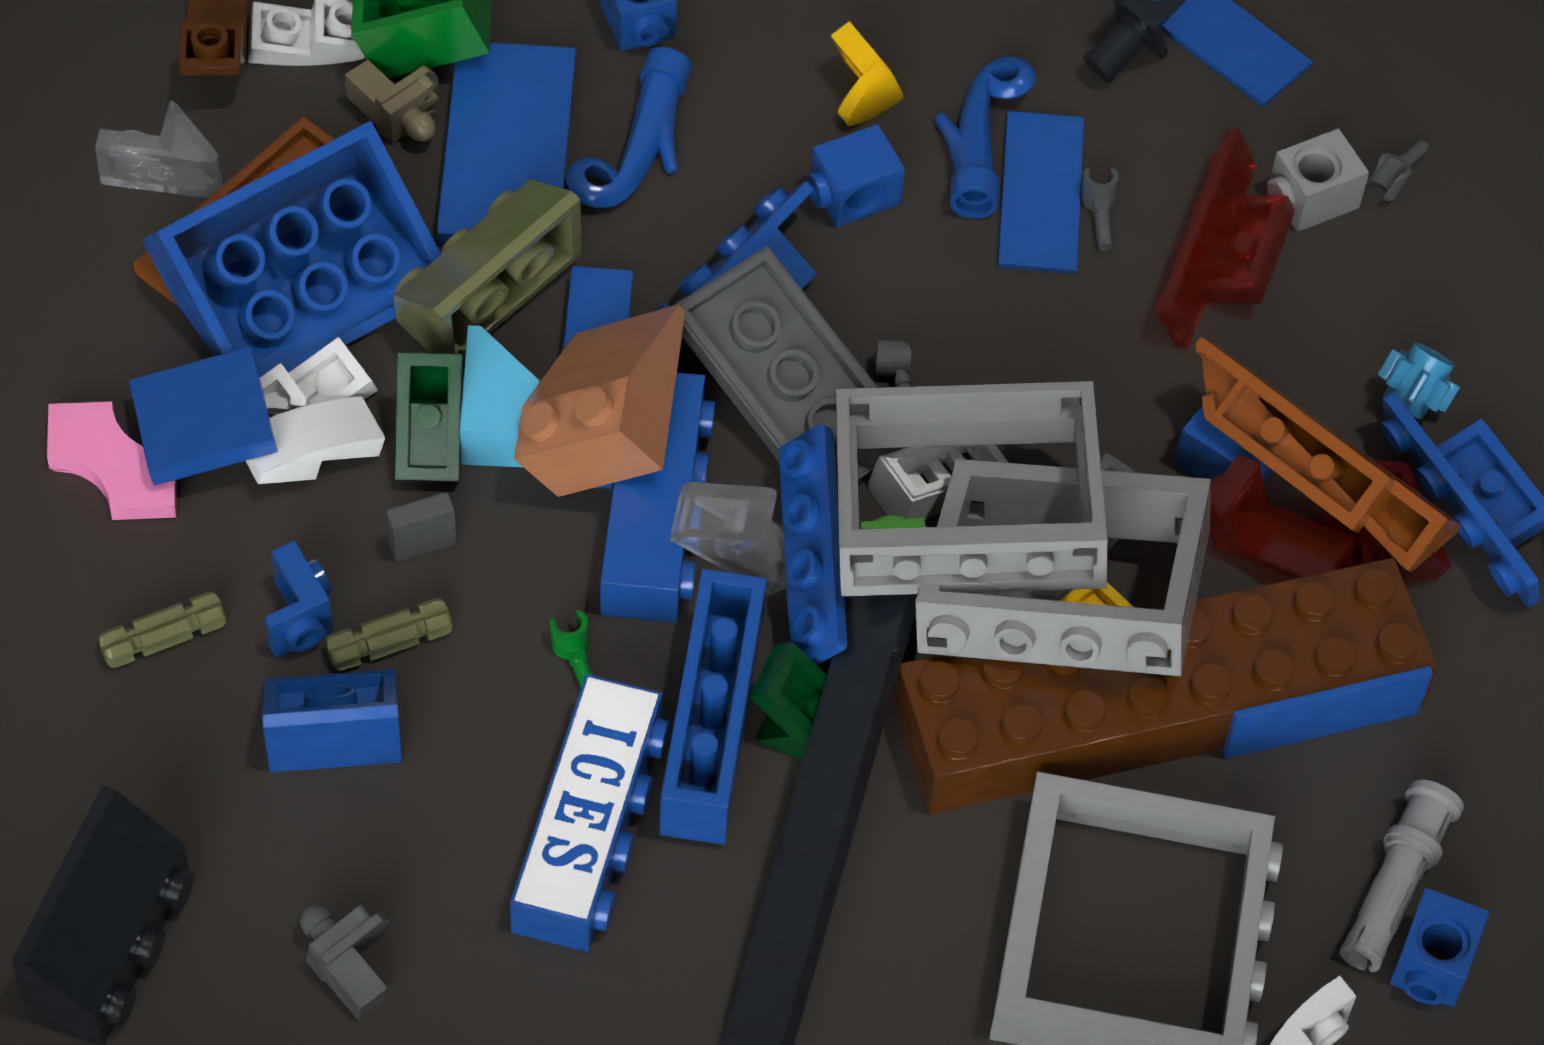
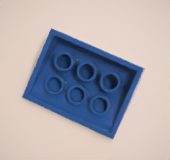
M371 121L141 239L171 296L211 354L218 356L251 346L260 377L280 363L289 373L339 337L344 345H347L395 319L393 295L396 293V288L400 281L411 270L417 267L424 269L441 255Z

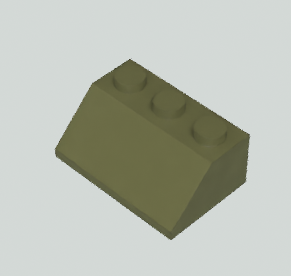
M532 179L528 180L515 192L508 190L502 193L489 207L487 216L471 230L464 228L456 232L444 245L441 255L424 269L417 267L404 276L396 288V293L393 295L397 322L429 353L462 354V357L466 355L468 325L481 326L490 334L582 255L580 198L570 190Z

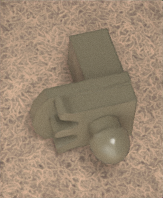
M368 59L345 74L346 97L377 125V131L392 144L406 134L414 140L422 142L430 140L434 136L436 125L432 118L437 115V111L431 105L439 99V96L436 94L439 81L436 73L430 68L423 65L396 84L389 80Z

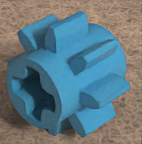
M1414 342L1408 353L1404 350L1398 352L1392 349L1378 372L1380 377L1387 380L1386 384L1388 387L1383 397L1393 391L1411 415L1418 419H1423L1429 408L1435 412L1438 409L1446 412L1460 386L1450 381L1451 377L1449 375L1455 364L1439 352L1418 342Z

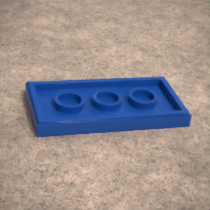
M490 43V54L455 62L437 225V245H445L461 229L467 228L471 230L487 216V211L496 198L508 190L517 191L530 179L565 189L576 48Z

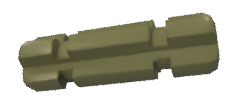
M208 591L189 598L191 604L189 606L183 607L179 602L131 620L133 626L131 628L124 629L121 624L102 631L98 635V643L104 660L109 667L117 668L135 661V653L142 652L145 657L192 639V632L198 629L203 635L223 627L226 624V616L220 599L215 592Z
M433 598L416 604L418 611L410 613L408 608H404L358 624L360 631L352 633L350 628L331 633L325 638L326 651L330 662L335 670L343 671L362 664L361 657L368 656L369 660L372 661L420 644L419 637L426 636V639L430 641L447 635L452 631V619L447 605L442 598Z

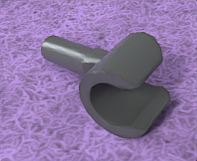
M1419 140L1399 156L1382 153L1370 171L1366 185L1368 186L1371 182L1381 184L1388 190L1383 199L1393 201L1412 173L1411 166L1429 151L1428 143L1424 140Z
M1113 167L1109 169L1108 183L1099 184L1090 179V168H1086L1083 174L1080 200L1087 209L1093 211L1097 247L1101 252H1107L1113 248L1110 209L1116 203L1119 174Z
M879 340L876 353L875 376L895 377V387H910L911 347L903 341Z

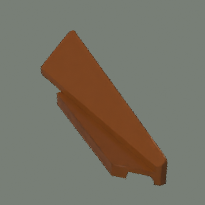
M1202 336L1196 342V353L1202 359L1206 395L1202 396L1204 418L1348 528L1359 533L1362 527L1365 526L1405 569L1410 572L1415 570L1461 529L1462 525L1217 344Z

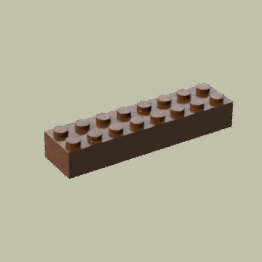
M1394 558L1196 600L1181 676L937 655L901 664L894 690L893 705L930 815L1033 792L1037 772L1088 780L1223 750L1234 711L1430 666L1433 675L1422 705H1424L1438 665ZM1165 607L1157 608V610H1164ZM1168 649L1167 657L1164 659H1170L1171 650Z

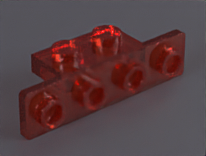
M1227 129L1218 151L1214 152L1211 157L1210 173L1203 192L1194 202L1192 220L1184 242H1181L1176 249L1174 268L1166 288L1161 290L1158 297L1157 314L1159 321L1165 325L1176 348L1190 347L1206 303L1262 304L1295 213L1288 195L1246 196L1256 167L1239 129Z

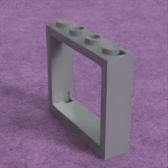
M1093 381L836 389L841 596L918 594L920 586L940 585L941 591L960 593L1106 588L1108 539ZM1074 442L1081 523L859 529L857 449Z
M956 459L937 527L1081 523L1076 468ZM1101 470L1107 537L1178 543L1164 610L941 591L940 585L920 586L915 601L918 653L1181 676L1210 533L1211 479ZM971 501L984 502V504L971 503ZM1168 649L1171 650L1170 659H1164L1167 657Z
M1037 772L989 1039L1016 1045H1256L1258 1023L1247 1021L1249 1000L1260 1002L1266 976L1267 962L1255 960L1258 940L1269 941L1274 918L1275 902L1263 899L1266 881L1276 883L1282 859L1283 843L1272 841L1275 816ZM1056 819L1246 855L1221 1034L1026 997Z

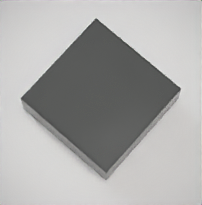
M448 493L433 495L386 511L388 542L395 562L456 544L455 510Z

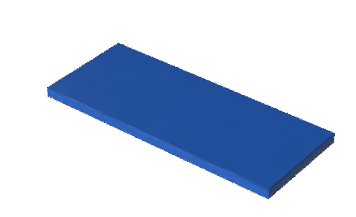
M1186 0L1161 26L1165 34L1262 108L1313 65L1311 59L1232 0Z
M1007 111L998 255L999 268L1067 274L1077 273L1084 117Z
M1428 666L1234 711L1222 751L1224 760L1417 715L1433 671Z

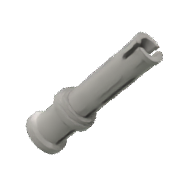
M1415 780L1410 783L1405 794L1408 804L1398 825L1388 828L1384 837V849L1387 853L1384 862L1360 908L1359 915L1339 951L1341 957L1355 968L1365 971L1368 966L1370 972H1376L1380 969L1387 948L1399 927L1419 880H1421L1424 871H1429L1438 865L1443 854L1440 843L1449 824L1458 821L1463 812L1464 804L1459 796L1437 782Z

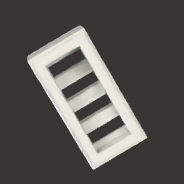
M996 445L907 447L878 457L868 483V489L887 516L897 515L904 518L924 517L926 520L941 512L951 475L942 463L945 462L951 472H953L956 459H965L962 453L966 451L973 460L1009 462ZM923 473L929 481L928 484H926L920 474Z

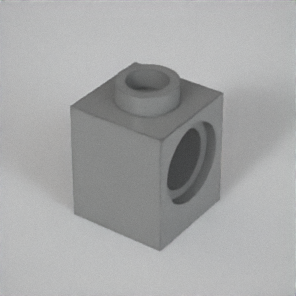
M1336 129L1277 151L1271 176L1267 183V191L1274 208L1279 213H1285L1295 230L1299 232L1359 209L1369 171L1340 129Z

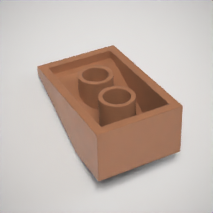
M678 304L575 333L522 406L514 459L557 497L663 470L685 310Z

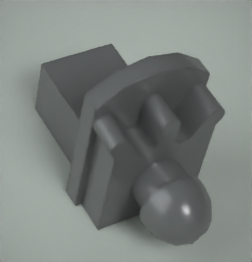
M318 905L308 906L302 911L299 919L304 934L314 939L309 944L306 962L316 972L322 982L325 981L356 1019L359 1020L385 1000L388 987L360 956V953L382 936L387 930L390 920L383 912L376 913L371 917L363 906L359 905L338 923H335L332 920L333 914L325 907Z

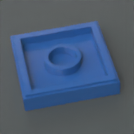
M251 346L129 380L147 467L154 486L278 452L256 359Z

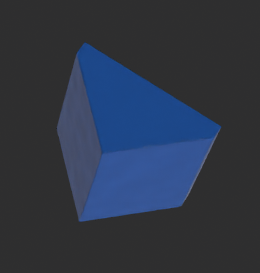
M395 669L264 679L262 718L270 773L402 762Z

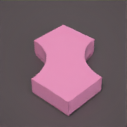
M112 402L48 404L47 460L49 469L57 472L73 473L95 484L108 500L112 520L176 518L177 480L156 486L153 485L147 467L144 448L129 438L119 427L115 419Z

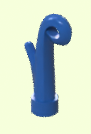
M655 47L649 50L639 75L642 86L618 172L605 161L592 157L581 158L575 161L567 171L566 182L568 189L580 198L581 204L592 208L614 207L626 200L639 187L651 167L658 150L665 171L668 174H673L677 171L678 163L674 138L676 110L679 97L685 91L693 68L691 61L684 54L667 47ZM586 176H596L605 185H592L587 181Z
M1006 56L997 58L986 64L977 73L965 95L959 128L945 113L939 112L935 117V123L946 140L953 162L954 174L951 178L950 206L955 213L962 217L970 219L985 218L993 214L998 208L999 179L993 170L990 102L991 97L1003 100L1020 98L1026 95L1034 86L1036 80L1035 69L1029 62L1019 57Z

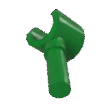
M575 610L576 631L571 633L560 631L556 627L554 617H551L549 625L552 651L559 658L569 660L580 688H582L586 674L593 675L587 656L590 647L588 619L584 612Z

